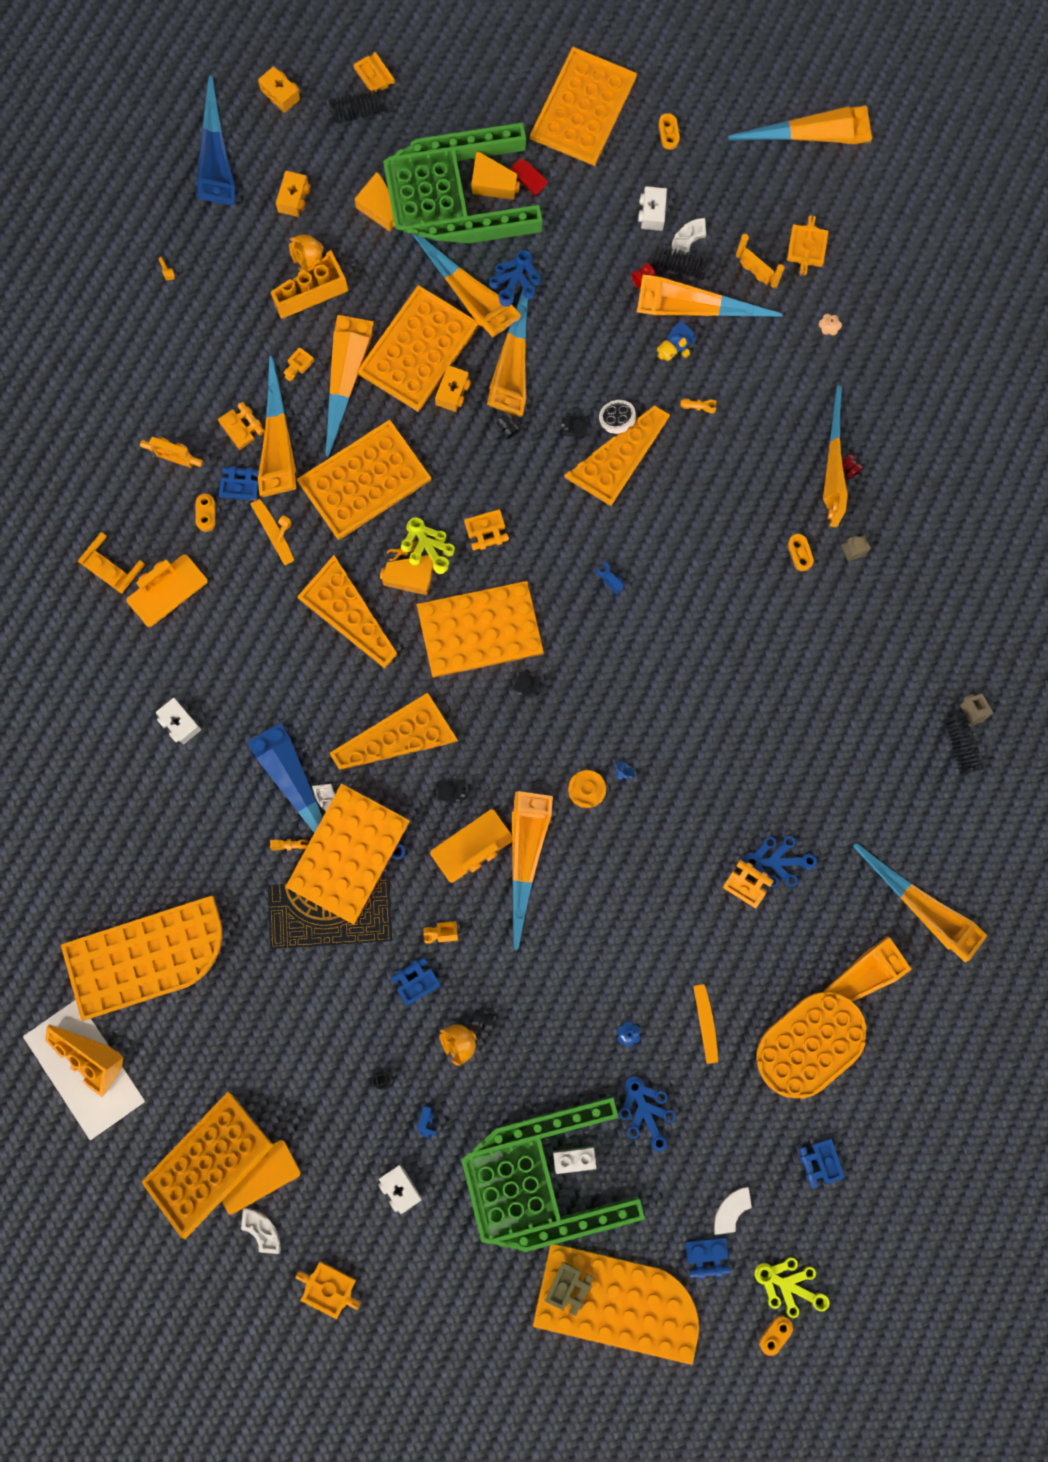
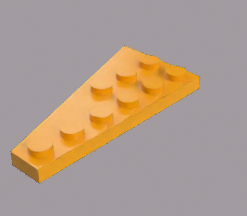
M654 405L641 415L633 426L628 427L627 431L618 434L616 437L614 436L593 452L585 461L579 463L576 468L566 473L564 478L612 506L668 421L670 414Z
M333 555L297 598L386 669L397 656V653L339 564L337 558Z
M426 693L329 754L339 770H344L458 742V739L429 694Z

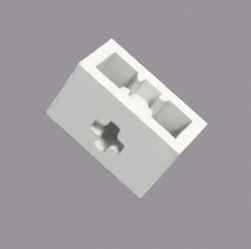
M645 187L644 194L640 195V205H643V210H639L638 221L642 222L641 229L663 231L667 188Z
M175 698L171 699L156 712L159 716L157 721L163 728L167 726L171 730L169 735L176 743L180 741L184 745L201 731L200 727ZM176 719H178L180 723L178 726L174 722Z
M593 1146L553 1151L556 1174L596 1169Z
M401 1163L379 1178L380 1183L378 1185L384 1194L388 1193L391 1201L389 1203L395 1212L399 1211L402 1214L422 1200L420 1193ZM395 1185L398 1187L403 1186L402 1195L399 1192H394L396 1189Z

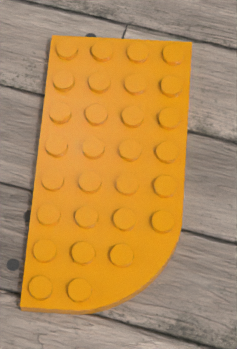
M214 896L61 944L81 1021L187 988L205 976L217 959L223 935L222 923Z
M560 1244L550 1245L533 1327L693 1365L699 1335L698 1315L689 1293L674 1276L660 1268ZM562 1261L581 1270L578 1279L583 1281L586 1274L594 1277L590 1284L592 1285L590 1292L586 1293L583 1300L584 1305L582 1309H579L576 1316L569 1313L572 1305L568 1303L563 1311L545 1302L547 1293ZM574 1286L570 1296L575 1298L580 1288Z

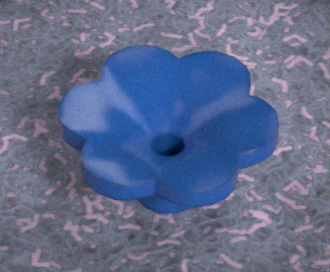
M624 761L615 762V770L618 772L616 777L618 779H634V769L631 766H628Z
M625 1022L623 1026L617 1028L618 1042L625 1044L627 1047H632L634 1043L640 1041V1028L631 1022Z

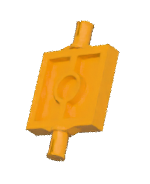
M812 215L808 217L807 225L799 226L793 224L786 261L801 264L799 272L801 275L802 273L807 275L808 265L822 267L824 263L829 231L815 227L816 217L813 216L812 218Z
M151 437L150 442L141 440L140 447L154 452L157 457L192 468L193 465L201 467L203 464L202 459L193 457L187 447L181 443H176L175 445L169 443L163 437Z
M322 1261L319 1262L316 1270L310 1276L300 1270L296 1276V1279L306 1283L305 1292L300 1301L335 1319L338 1318L346 1304L358 1310L361 1304L358 1300L350 1297L351 1289L356 1279Z

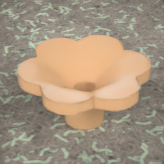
M825 314L823 319L819 321V327L822 328V333L825 335H836L842 327L837 315Z

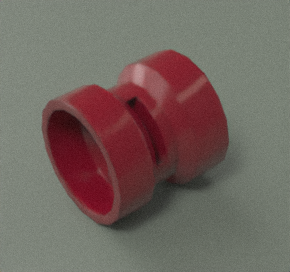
M852 453L842 460L843 470L846 471V476L849 480L864 468L860 463H856Z

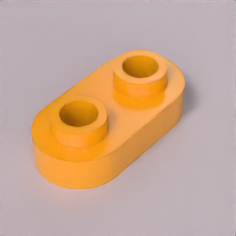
M666 113L660 117L658 127L662 146L665 149L672 150L678 146L680 136L676 117Z
M201 494L196 499V525L203 532L213 530L216 525V503L209 494ZM204 500L208 501L206 505H202ZM204 518L208 519L206 523H202Z
M801 534L793 535L788 541V549L793 564L797 570L807 571L814 562L808 541ZM794 543H798L800 547H795ZM800 560H804L806 564L802 565Z
M775 1317L761 1336L759 1346L766 1355L773 1356L777 1354L792 1334L793 1325L787 1317ZM786 1325L785 1331H780V1326ZM769 1342H774V1346L772 1348L767 1347V1344Z

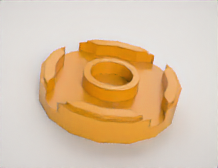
M580 771L573 775L569 782V797L574 804L581 808L596 807L606 795L605 781L595 771Z

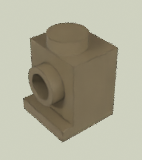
M865 536L851 537L846 543L841 545L848 562L865 556L871 549Z
M974 694L968 695L960 705L964 713L968 714L969 726L983 722L993 714L983 694L976 696Z

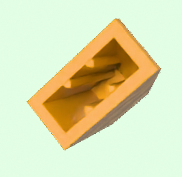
M476 152L472 178V194L514 200L515 193H519L520 182L517 181V174L484 154Z
M376 172L355 197V205L358 210L391 232L395 224L389 191L380 174Z
M429 555L421 556V561L418 565H412L409 559L387 562L386 568L381 570L380 579H382L383 586L427 596L434 571V562Z

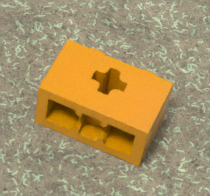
M274 66L258 79L260 90L284 113L300 101L298 86L294 82L291 83L284 72L278 71Z
M285 171L276 200L279 213L299 217L300 212L304 210V199L310 191V184H308L306 175Z
M448 365L436 394L435 404L457 412L458 407L463 405L464 391H468L471 384L469 372Z

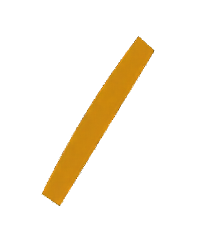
M258 499L250 503L284 565L293 562L294 558L284 536H282L280 542L275 541L280 529L263 502Z
M705 984L696 985L693 987L707 1064L718 1062L717 1041Z

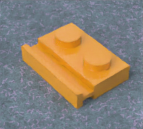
M376 52L372 56H367L353 64L355 71L369 91H372V94L373 90L377 93L378 88L384 90L391 83L392 85L395 83L393 76Z

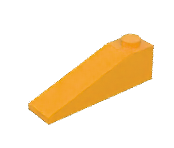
M50 1024L47 1026L45 1041L61 1058H67L71 1064L70 1068L74 1072L78 1071L85 1078L83 1082L87 1087L103 1097L121 1072L124 1057L107 1045Z

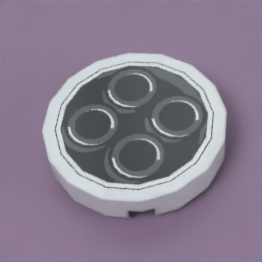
M625 400L611 401L600 411V424L609 433L625 432L628 430V427L633 426L635 423V408Z

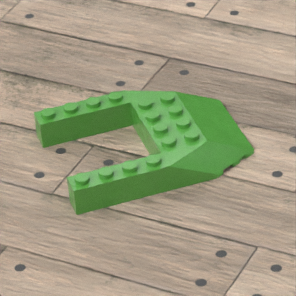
M523 123L415 139L411 142L410 146L404 150L400 149L394 156L384 160L395 229L432 240L460 243H477L542 232V216L539 205L467 216L457 161L475 159L476 152H480L488 157L526 151V136Z
M612 1096L496 1128L461 1159L481 1242L528 1252L645 1220L638 1196L562 1217L559 1215L540 1139L618 1118Z

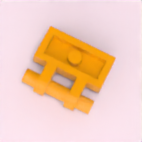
M244 402L238 405L241 411L239 414H236L232 409L217 419L239 450L255 440L251 435L256 431L258 435H262L265 432L261 427V422L258 419L256 420L252 414L253 411ZM247 419L250 425L246 427L242 422L243 420Z
M500 509L464 519L469 539L477 537L478 542L471 543L473 551L477 549L484 550L488 546L495 544L498 546L502 542L509 541L507 533L502 535L499 533V530L505 529ZM493 532L494 537L484 540L483 535Z
M740 860L736 866L742 869L741 874L733 870L723 888L752 907L757 908L767 892L761 887L764 883L770 887L774 880L769 878L767 873H761L753 868L751 863H745ZM750 874L758 880L754 883L747 879L746 876Z

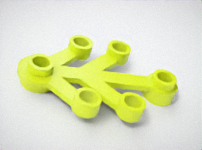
M411 518L406 525L409 533L406 539L402 541L401 549L404 552H410L415 536L418 537L419 542L414 552L410 554L409 562L412 565L420 564L421 554L425 548L434 562L433 568L438 574L445 573L448 570L449 560L439 556L434 548L443 550L445 556H452L455 547L452 544L444 543L446 540L445 532L425 527L423 520L420 518ZM426 535L433 536L435 538L431 539L426 537Z
M787 1257L784 1262L774 1266L761 1263L755 1268V1278L759 1283L764 1284L769 1297L768 1304L771 1308L777 1309L781 1305L780 1298L775 1294L773 1282L780 1286L787 1305L786 1313L791 1318H796L799 1315V1308L795 1305L791 1292L812 1302L813 1307L818 1311L828 1309L829 1299L824 1294H813L795 1285V1283L815 1278L816 1271L811 1266H806L803 1271L785 1278L776 1274L788 1269L791 1271L795 1270L798 1263L793 1257ZM790 1260L794 1261L793 1267H788ZM809 1269L813 1271L811 1276L806 1275V1271ZM763 1270L768 1271L766 1277L761 1276ZM773 1298L778 1300L776 1305L771 1304ZM818 1298L823 1299V1302L820 1305H817L816 1300ZM796 1308V1313L791 1315L790 1309Z

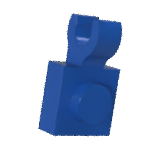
M604 562L602 566L606 571L601 572L597 568L595 572L618 595L623 591V581L618 575L614 576L610 573L609 564Z

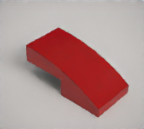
M522 158L509 169L517 174V181L520 184L523 183L533 196H536L548 184L547 180Z

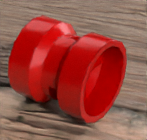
M648 263L641 266L639 271L636 270L631 273V278L639 289H641L643 275L656 276L655 271Z

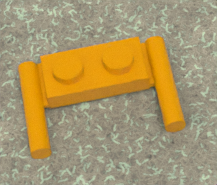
M743 234L736 257L741 258L740 263L746 270H750L760 282H764L766 285L770 282L772 288H777L785 267L778 265L774 273L769 266L748 248L746 249L749 236Z
M100 532L77 562L122 594L145 564L139 560L127 575L123 570L96 551L107 537L104 533Z

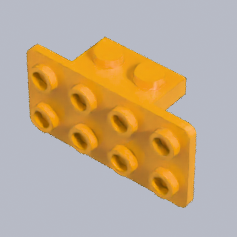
M183 554L171 564L167 559L160 561L154 566L152 571L141 575L138 579L139 581L136 582L140 588L127 598V603L147 627H152L205 586L208 580L186 554Z
M491 809L431 850L430 854L448 881L453 883L469 871L472 873L482 867L481 863L485 860L489 862L498 856L497 852L512 842V835L497 813Z
M284 1140L274 1143V1146L222 1200L228 1214L232 1215L300 1176L301 1172Z

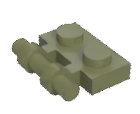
M562 1261L547 1293L545 1302L563 1311L568 1303L572 1305L569 1313L576 1316L579 1309H582L584 1305L583 1300L586 1293L590 1292L592 1287L590 1284L594 1277L586 1274L582 1281L578 1279L581 1270ZM574 1286H577L580 1289L576 1297L573 1298L570 1295Z

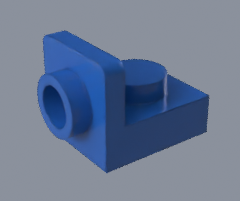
M424 1105L417 1130L420 1131L419 1135L431 1138L432 1135L436 1136L437 1130L428 1128L426 1125H431L434 1113L431 1112L432 1107Z

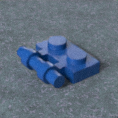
M237 466L222 468V474L229 475V477L221 478L220 498L257 501L259 484L258 481L252 479L253 477H258L259 470H254L253 467H247V469L237 468ZM236 476H246L245 480L235 479Z
M424 957L418 961L415 959L411 962V965L403 970H397L396 974L390 977L393 984L401 980L403 986L398 988L397 991L406 1006L441 986L431 969L423 972L421 967L428 964ZM416 971L419 976L408 981L406 977Z
M831 1138L811 1144L814 1152L808 1154L806 1146L799 1148L801 1155L799 1158L801 1163L804 1164L807 1173L805 1176L807 1181L810 1182L811 1188L819 1187L817 1179L821 1177L824 1184L845 1178ZM812 1160H817L820 1170L814 1171L811 1163Z
M725 1237L685 1241L688 1264L696 1263V1269H689L690 1278L704 1279V1276L716 1275V1277H722L723 1274H730L729 1265L721 1266V1260L728 1259ZM714 1261V1267L703 1268L702 1262Z

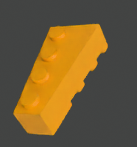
M330 250L324 258L314 261L313 266L307 270L303 269L298 273L297 277L287 280L270 293L282 319L348 292L346 279Z

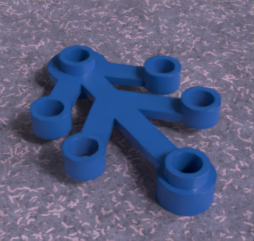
M526 250L519 251L514 260L498 263L495 266V273L499 276H492L489 279V286L492 289H497L500 287V283L510 280L507 289L499 293V303L504 307H509L513 303V292L518 281L524 289V296L528 299L535 296V288L530 284H540L541 276L533 268V257ZM516 267L514 271L506 273L507 269ZM524 268L530 275V284L522 273Z
M791 836L784 838L782 845L770 858L761 859L768 849L775 847L776 840L773 837H767L755 854L749 853L742 858V861L748 863L750 859L754 860L755 865L753 868L761 873H767L762 867L769 866L785 881L788 887L796 886L798 879L796 876L787 873L781 866H802L804 869L809 870L817 864V859L813 854H805L802 858H780L789 848L794 847L795 839ZM769 839L772 840V841H773V845H772V846H768V845H767V840H769ZM787 839H790L792 841L791 846H788L786 844ZM807 858L812 859L813 862L811 865L807 864ZM768 874L769 878H773L775 880V884L771 885L770 888L777 886L778 878L776 876H770ZM790 877L794 879L793 885L788 882Z
M630 1077L625 1082L624 1087L627 1096L623 1107L618 1113L622 1120H628L631 1117L630 1108L634 1098L636 1099L638 1108L631 1127L627 1129V1135L631 1139H636L639 1136L638 1129L644 1117L652 1136V1148L656 1151H663L667 1147V1140L663 1135L659 1134L651 1113L664 1118L666 1122H673L676 1115L672 1110H664L646 1103L643 1095L655 1098L658 1103L663 1104L667 1101V1094L663 1091L657 1092L645 1087L644 1082L639 1077ZM633 1083L638 1084V1089L636 1091H633L631 1089V1085ZM661 1093L664 1094L663 1101H659L657 1098ZM623 1110L628 1111V1116L625 1118L621 1116ZM668 1112H671L673 1114L671 1120L666 1119V1114ZM631 1129L636 1130L635 1136H630L629 1131ZM659 1139L663 1141L661 1147L656 1146V1141Z

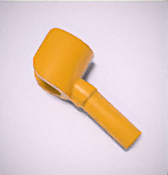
M160 257L159 261L165 280L175 279L173 268L167 269L163 257Z
M282 515L278 521L282 527L275 540L277 542L281 541L284 532L292 524L291 520L285 515Z

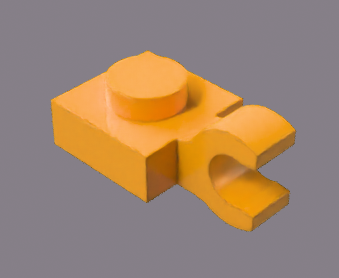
M299 347L288 359L290 366L284 371L285 378L291 382L298 371L303 374L314 362V358Z
M456 921L437 923L435 928H423L425 943H432L436 939H438V943L458 941Z

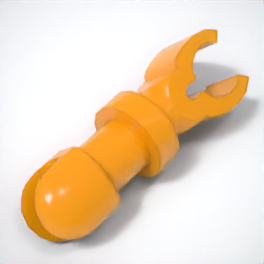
M684 398L681 400L680 406L683 409L696 408L698 411L703 409L708 413H715L717 401L708 400L701 402L699 399L691 401Z
M419 540L413 542L410 552L415 550ZM401 548L390 549L386 552V554L390 552L398 553L389 561H395L398 557L402 555L407 556L409 553L404 552Z
M287 839V841L270 840L271 850L287 849V851H291L294 848L306 849L308 845L302 844H307L309 841L305 839H300L299 841H291V839Z

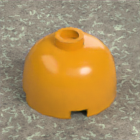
M302 234L290 238L292 240V243H289L290 254L294 263L298 261L301 265V268H298L300 271L303 269L307 270L313 266L314 261L322 259L323 246L311 235Z
M453 1024L440 1031L442 1034L439 1037L446 1054L451 1053L454 1057L451 1061L455 1065L461 1066L472 1058L476 1050L475 1041L477 1040L473 1030H469L461 1024Z

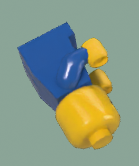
M680 321L673 327L667 340L657 347L659 359L670 361L678 352H682V356L687 358L690 355L689 349L686 348L687 345L693 344L696 341L694 332Z

